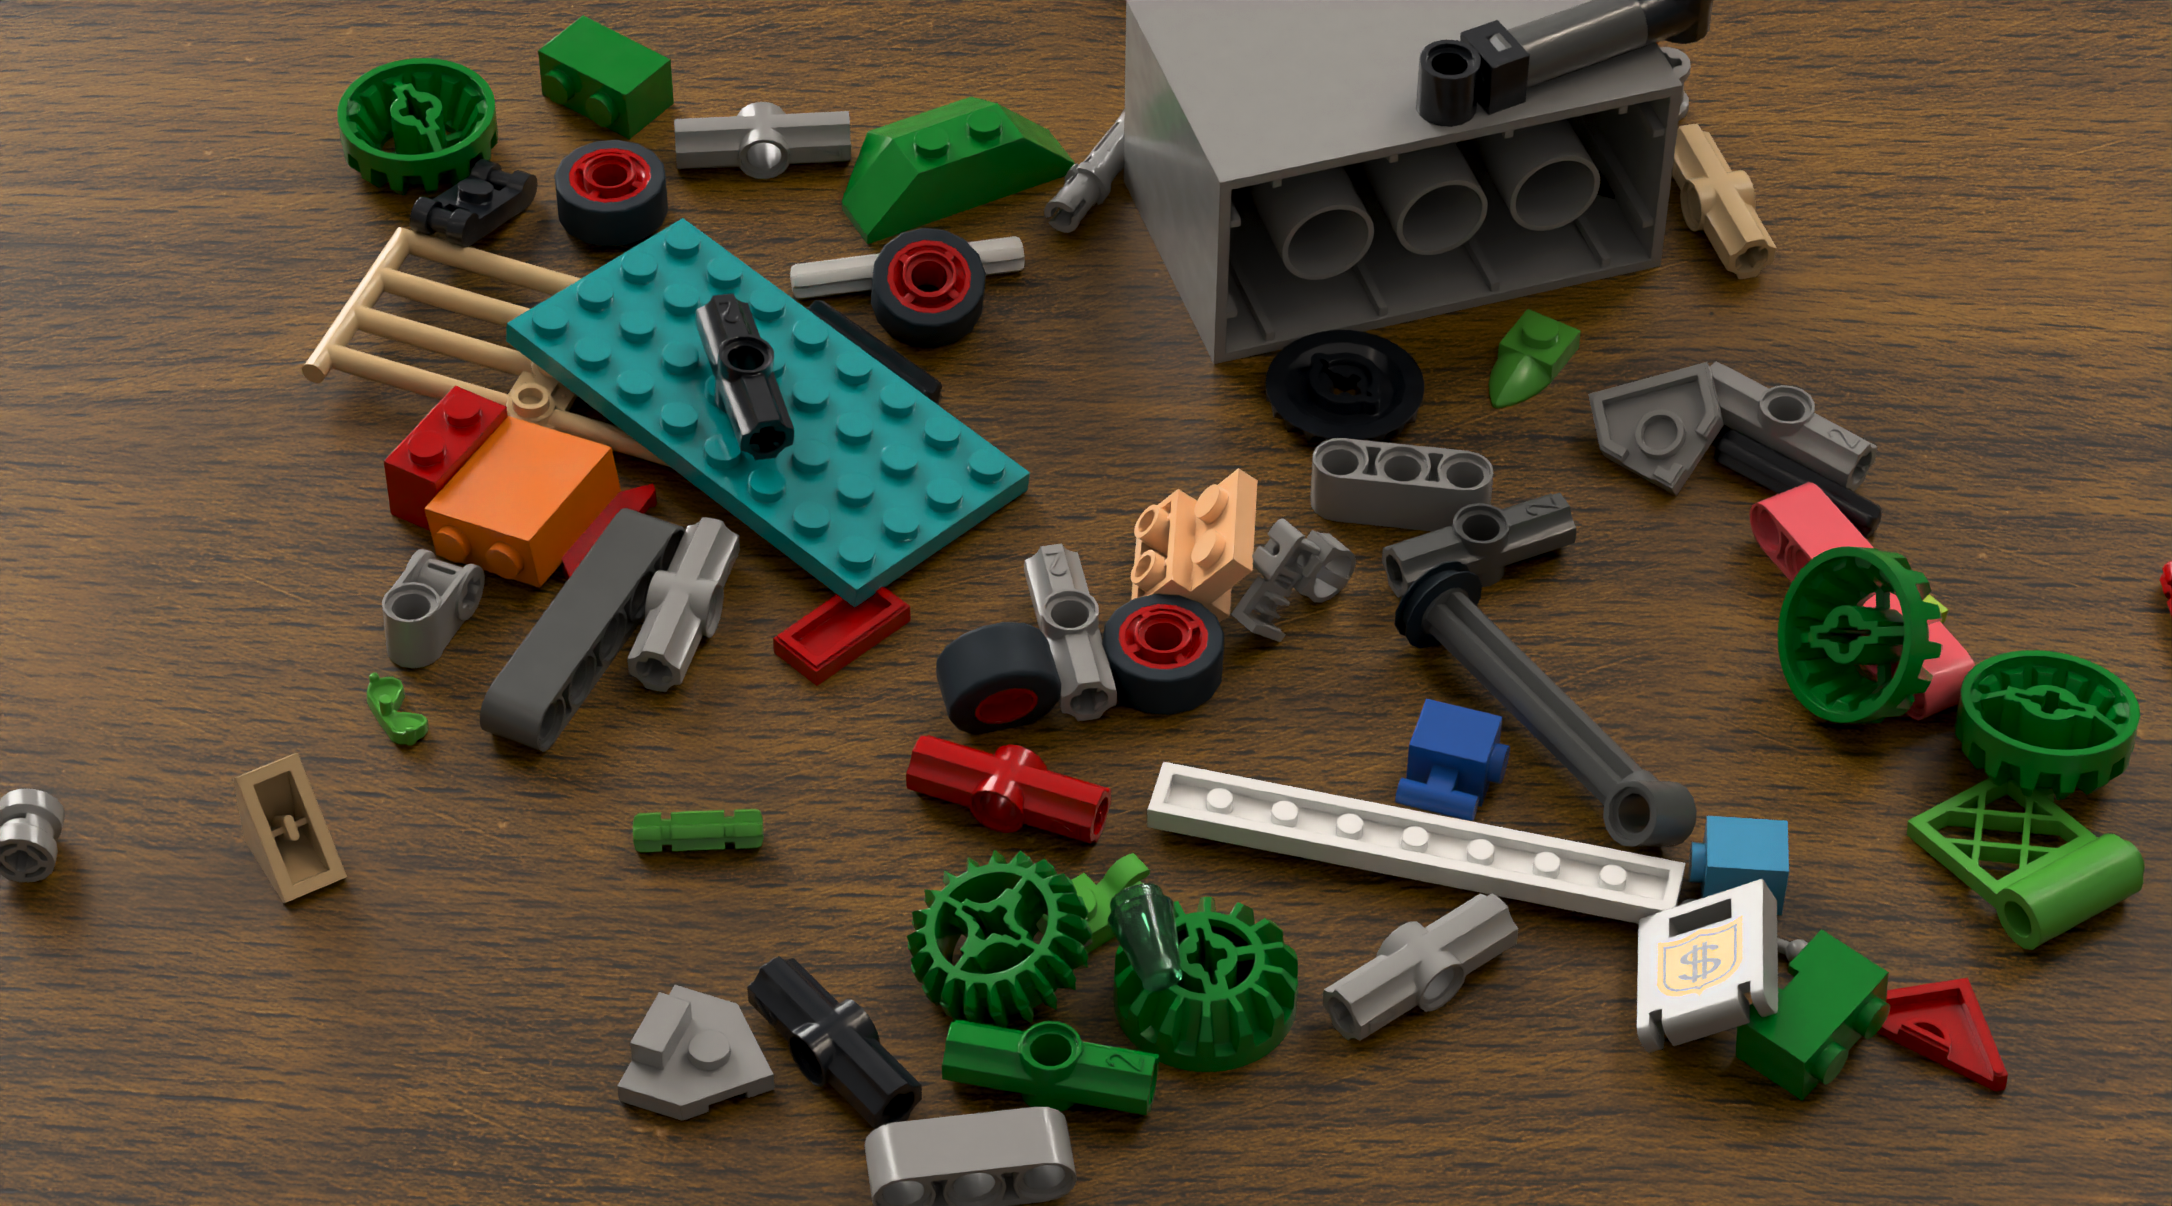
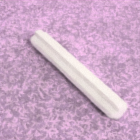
M1012 236L968 242L979 254L986 276L1019 272L1024 269V248L1019 237ZM879 254L795 264L791 267L790 271L792 292L795 298L802 300L871 291L874 262Z

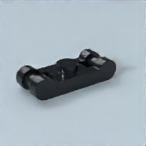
M483 158L479 159L475 163L470 176L434 199L424 196L420 197L412 208L410 227L414 231L429 236L436 232L445 234L449 242L469 247L531 205L537 192V178L533 174L520 170L510 174L502 171L501 165Z

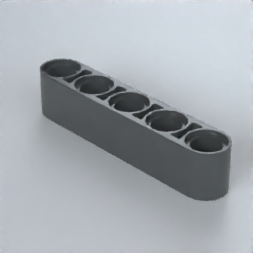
M628 508L621 509L614 516L491 684L485 695L480 712L482 730L542 752L548 750L554 744L644 618L646 598L651 580L656 571L668 570L685 533V529L682 526Z

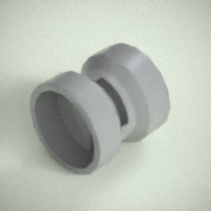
M17 789L1 797V876L17 882H36L45 879L53 872L58 853L55 840L61 834L65 818L64 807L57 798L47 792L36 789Z

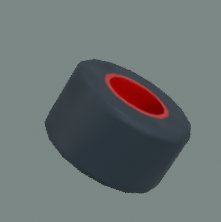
M1001 622L982 626L962 634L948 644L937 658L936 676L948 718L958 730L972 735L1033 724L1048 714L1060 699L1061 682L1049 642L1041 630L1034 626L1015 622Z

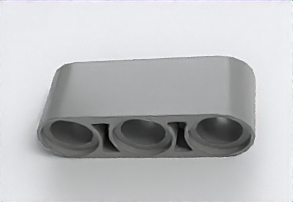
M1332 438L1319 444L1312 456L1311 507L1322 518L1336 522L1436 531L1453 525L1455 514L1459 509L1469 504L1483 503L1491 505L1493 467L1487 458L1471 451Z
M1029 1107L894 1122L873 1130L866 1137L864 1144L871 1197L874 1206H1011L1046 1202L1068 1194L1075 1187L1077 1180L1065 1115L1059 1110L1050 1107Z

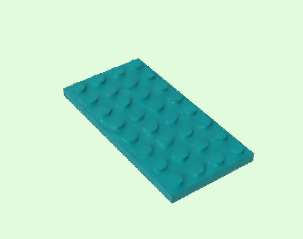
M684 218L509 321L506 326V342L854 608L873 596L882 586L886 587L1028 490L1029 471ZM734 293L736 299L748 303L760 338L767 341L774 350L773 373L794 427L793 445L784 448L776 458L755 461L751 454L741 451L728 414L720 410L715 403L716 380L695 322L697 309L705 306L712 296Z

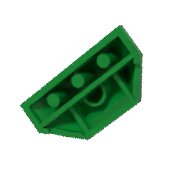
M968 97L868 131L841 201L842 211L868 245L1064 177L1076 163L1048 129L998 103Z

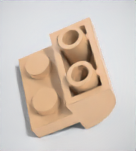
M1238 468L1218 485L1213 484L1207 487L1198 500L1177 489L1158 505H1151L1145 509L1137 520L1134 529L1136 547L1134 566L1131 572V581L1133 583L1131 600L1153 594L1180 595L1201 603L1217 617L1219 622L1230 616L1232 587L1253 570L1252 555L1254 553L1258 480Z

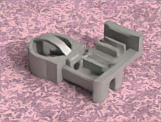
M1283 518L1279 519L1267 535L1270 539L1265 547L1259 546L1252 555L1253 567L1264 577L1259 575L1256 577L1231 613L1233 617L1251 632L1281 642L1286 634L1271 622L1274 618L1279 619L1281 617L1276 612L1278 605L1289 606L1290 602L1284 596H1290L1293 592L1291 590L1292 587L1300 594L1309 597L1313 602L1322 603L1333 598L1344 588L1351 578L1356 565L1355 555L1330 533H1319L1312 530L1308 537L1304 539L1305 535ZM1252 610H1257L1261 612V614L1258 615L1256 613H1253Z

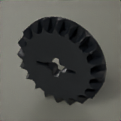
M1329 330L1304 336L1284 347L1275 356L1266 375V401L1271 403L1273 418L1284 419L1288 432L1303 431L1307 443L1319 438L1326 440L1332 438L1367 439L1369 441L1382 442L1386 434L1401 436L1405 424L1415 423L1418 409L1423 406L1424 379L1415 360L1397 344L1367 332ZM1337 388L1343 392L1336 395L1334 394V389ZM1350 389H1354V390H1355V395H1351L1350 393H1348V392H1346V391H1349Z

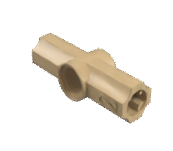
M1698 124L1680 126L1677 129L1672 176L1681 190V209L1687 226L1695 232L1704 230L1726 270L1734 272L1738 279L1758 276L1763 268L1774 262L1777 247L1755 212V192L1750 177L1742 170L1731 171L1709 132L1702 131Z

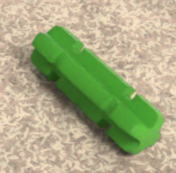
M757 809L734 810V816L725 817L724 810L671 812V819H661V812L638 813L634 816L633 844L635 850L640 853L662 852V845H672V852L726 850V843H735V849H757L762 846L764 839L763 817L761 811Z

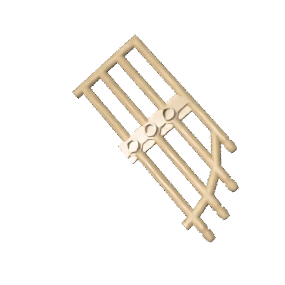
M398 227L302 367L303 375L314 383H321L330 370L335 369L438 400H442L454 386H458L506 406L507 414L510 417L612 447L613 451L670 467L618 426L568 412L578 396L521 352L372 309L381 294L387 292L505 327L509 321L530 310L516 304L398 271L408 254L550 295H555L581 279L476 248L463 247L448 240ZM361 330L516 375L519 378L510 392L505 394L350 349L346 346L356 331Z

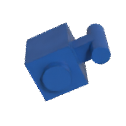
M1426 699L1409 744L1406 779L1401 778L1399 781L1395 803L1473 822L1478 806L1482 807L1490 782L1501 784L1506 772L1510 746L1500 743L1502 716Z

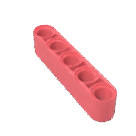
M1808 482L1757 502L1750 509V524L1756 541L1791 582L1811 559L1826 550L1847 546L1874 548L1822 489L1814 483ZM1890 593V609H1895L1902 614L1897 596ZM1876 595L1868 599L1863 606L1876 607ZM1940 621L1930 624L1928 627L1929 641L1942 644V653L1939 658L1924 660L1922 665L1933 675V679L1925 693L1913 694L1915 700L1910 710L1906 712L1912 719L1918 721L1959 703L1962 682L1968 672L1975 667V663L1968 652ZM1900 660L1897 663L1891 665L1892 679L1896 673ZM1864 665L1877 680V665Z

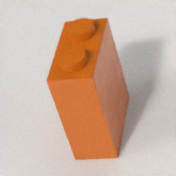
M508 416L424 509L436 555L455 563L475 564L483 568V570L495 573L502 578L514 579L540 588L560 566L562 557L621 491L612 447Z

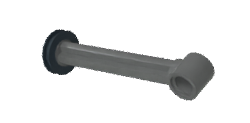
M1457 560L1443 562L1427 570L1413 582L1402 596L1395 612L1394 625L1399 634L1406 636L1410 645L1420 649L1433 647L1441 643L1604 805L1603 818L1606 830L1613 840L1622 846L1674 847L1682 844L1691 835L1696 824L1697 810L1694 798L1688 789L1678 782L1659 781L1650 771L1643 770L1477 607L1481 598L1482 583L1476 574L1469 571L1466 564Z

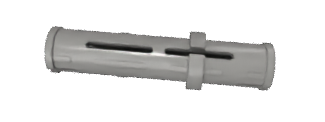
M1125 109L1087 158L1079 165L1076 163L1069 169L1065 175L1064 186L1044 208L1046 218L1051 217L1060 208L1054 218L1049 221V224L1056 230L1064 233L1076 230L1090 208L1096 203L1098 205L1102 204L1111 192L1112 181L1124 168Z

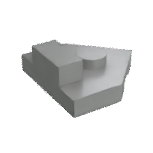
M1708 362L1588 394L1600 450L1604 457L1675 496L1678 495L1724 425L1712 371Z
M674 985L669 995L661 992L658 993L631 1040L632 1061L617 1086L619 1101L684 1121L709 1112V1105L743 1093H745L747 1098L774 1090V1074L737 1003Z

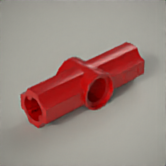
M921 735L912 750L910 764L906 772L907 789L967 806L980 823L996 832H1016L1023 824H1027L1087 843L1092 841L1097 843L1105 828L1106 818L1111 806L1110 788L1049 771L1038 755L1018 745L1009 744L1001 746L992 754L934 736Z

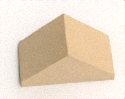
M298 753L291 754L233 778L244 841L283 903H287L347 877Z

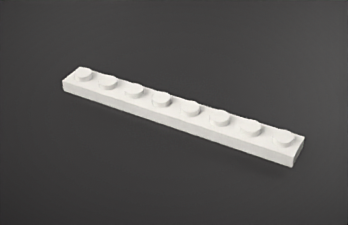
M1163 762L1147 810V827L1485 894L1494 893L1500 897L1639 924L1640 918L1677 907L1685 869V863L1168 762Z

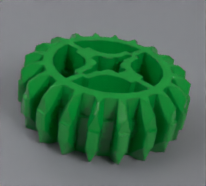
M994 850L989 863L984 866H979L976 861L968 857L966 864L967 872L958 877L944 870L943 882L946 887L942 891L924 889V901L928 908L912 912V925L916 931L907 936L908 949L913 957L910 959L912 962L911 969L917 981L923 984L922 989L927 999L934 1003L935 1006L941 1005L945 1014L954 1021L965 1015L969 1022L984 1024L992 1016L995 1024L1003 1028H1007L1011 1015L1020 1013L1024 1020L1032 1023L1034 1016L1033 1008L1041 1003L1057 1010L1058 999L1054 992L1058 988L1076 990L1075 982L1077 979L1073 970L1088 968V954L1084 947L1092 944V930L1087 922L1089 912L1083 898L1077 895L1072 880L1066 877L1064 873L1057 874L1054 866L1048 863L1045 858L1033 865L1031 858L1026 856L1021 850L1009 864H1007L1003 855ZM1043 914H1046L1048 916L1047 928L1040 944L1033 942L1034 936L1039 931L1036 923ZM963 935L967 938L964 945L960 948L963 956L953 966V952L960 936Z

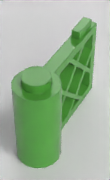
M1988 778L1908 820L1907 836L1996 909L2000 923L2007 935L2024 949L2033 950L2129 898L2141 890L2144 882V861L2135 845L2115 834L2106 833L2096 837L2054 803V792L2050 788L2035 787L2031 797L2023 795L2020 782L2009 779L2001 786H1998ZM2007 794L2025 808V813L1985 810V806ZM1946 826L1975 828L1974 840L1945 838L1938 830ZM1983 829L2023 832L2022 845L1982 841ZM2030 833L2060 836L2067 843L2058 848L2029 845ZM1979 860L2020 865L2016 871L1996 880L1979 866Z

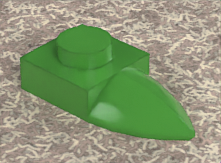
M1527 309L1499 343L1498 359L1491 370L1488 385L1492 407L1499 409L1521 403L1545 389L1579 349L1581 330Z

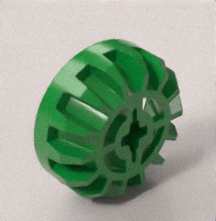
M411 58L378 66L357 78L345 90L338 104L337 119L346 163L351 168L360 172L364 180L378 188L389 182L390 189L399 195H406L410 185H424L428 195L435 194L438 190V182L445 179L451 184L456 185L470 175V171H472L479 159L490 160L491 149L498 143L495 99L490 86L479 74L470 68L447 60ZM393 136L395 151L391 153L382 151L384 144Z
M1850 546L1832 548L1811 559L1792 581L1785 595L1779 616L1777 639L1779 659L1785 679L1793 694L1805 708L1816 716L1839 723L1878 724L1885 717L1905 714L1910 710L1915 700L1913 694L1925 693L1929 687L1933 675L1922 665L1926 659L1939 658L1943 645L1929 641L1928 625L1941 621L1942 616L1938 605L1923 601L1932 591L1930 584L1922 572L1911 569L1906 557L1899 553L1879 551L1875 548ZM1890 593L1897 596L1902 614L1895 609H1890ZM1876 595V607L1863 606L1868 599ZM1900 660L1896 673L1892 679L1891 665L1897 663ZM1860 665H1877V680L1869 677L1861 669Z
M2013 651L1999 654L1980 662L1965 676L1960 691L1955 735L1962 743V751L1976 769L1985 768V773L1994 784L2001 786L2009 779L2020 782L2023 795L2031 797L2035 787L2052 788L2056 799L2061 800L2074 793L2075 787H2078L2088 795L2124 773L2129 766L2131 753L2134 749L2140 719V708L2134 693L2119 677L2091 661L2052 651Z
M1202 897L1199 900L1197 912L1185 914L1179 902L1175 901L1161 907L1159 920L1151 916L1139 919L1130 929L1129 941L1118 946L1115 955L1113 985L1114 1010L1118 1023L1125 1035L1142 1052L1159 1054V1062L1194 1072H1220L1237 1069L1251 1064L1273 1051L1284 1040L1293 1025L1298 1001L1297 954L1293 948L1284 943L1283 930L1275 922L1264 918L1255 924L1253 908L1237 902L1231 913L1226 915L1216 912L1214 898ZM1185 938L1176 951V957L1159 959L1164 945ZM1229 940L1239 942L1245 946L1234 947L1233 943ZM1255 959L1254 967L1249 976L1236 986L1237 962ZM1176 972V984L1165 973Z

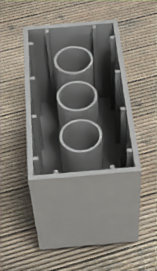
M1126 0L1124 183L1213 364L1281 350L1293 341L1317 332L1329 330L1363 332L1661 266L1683 84L1658 44L1654 43L1529 87L1526 91L1525 103L1488 115L1477 103L1476 114L1470 121L1462 125L1447 127L1427 122L1416 110L1419 58L1425 46L1434 41L1445 39L1460 41L1461 32L1498 20L1508 30L1591 0ZM1599 170L1613 191L1615 199L1597 195L1600 187Z

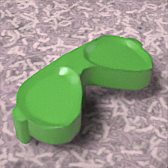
M377 673L370 674L369 686L367 688V704L380 726L393 743L406 744L408 746L415 744L429 730L427 718L422 714L397 712L405 698L401 680L394 677L379 678Z

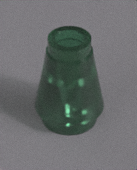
M1151 883L1133 885L1120 891L1110 901L1111 913L1108 917L1110 929L1138 977L1141 978L1143 987L1146 990L1160 991L1174 986L1182 979L1183 972L1180 966L1181 961L1173 900L1164 895L1158 885Z

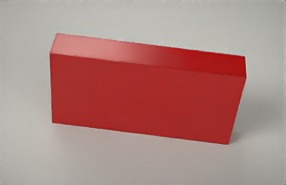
M883 586L875 591L873 596L855 608L836 594L773 638L774 653L818 686L910 622V606Z

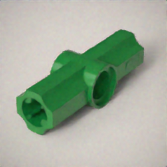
M955 1019V1022L950 1024L942 1062V1080L1020 1093L1024 1102L1030 1107H1050L1060 1112L1068 1110L1075 1103L1147 1115L1148 1112H1151L1159 1071V1054L1084 1042L1081 1040L1078 1032L1071 1026L1058 1021L1040 1022L1034 1024L1026 1031Z

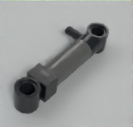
M1591 0L1508 30L1498 20L1461 32L1460 41L1447 39L1434 41L1425 46L1420 53L1416 110L1424 120L1438 126L1452 127L1462 125L1470 121L1476 114L1477 103L1488 115L1525 103L1527 88L1662 40L1679 44L1697 42L1704 38L1710 30L1713 0Z

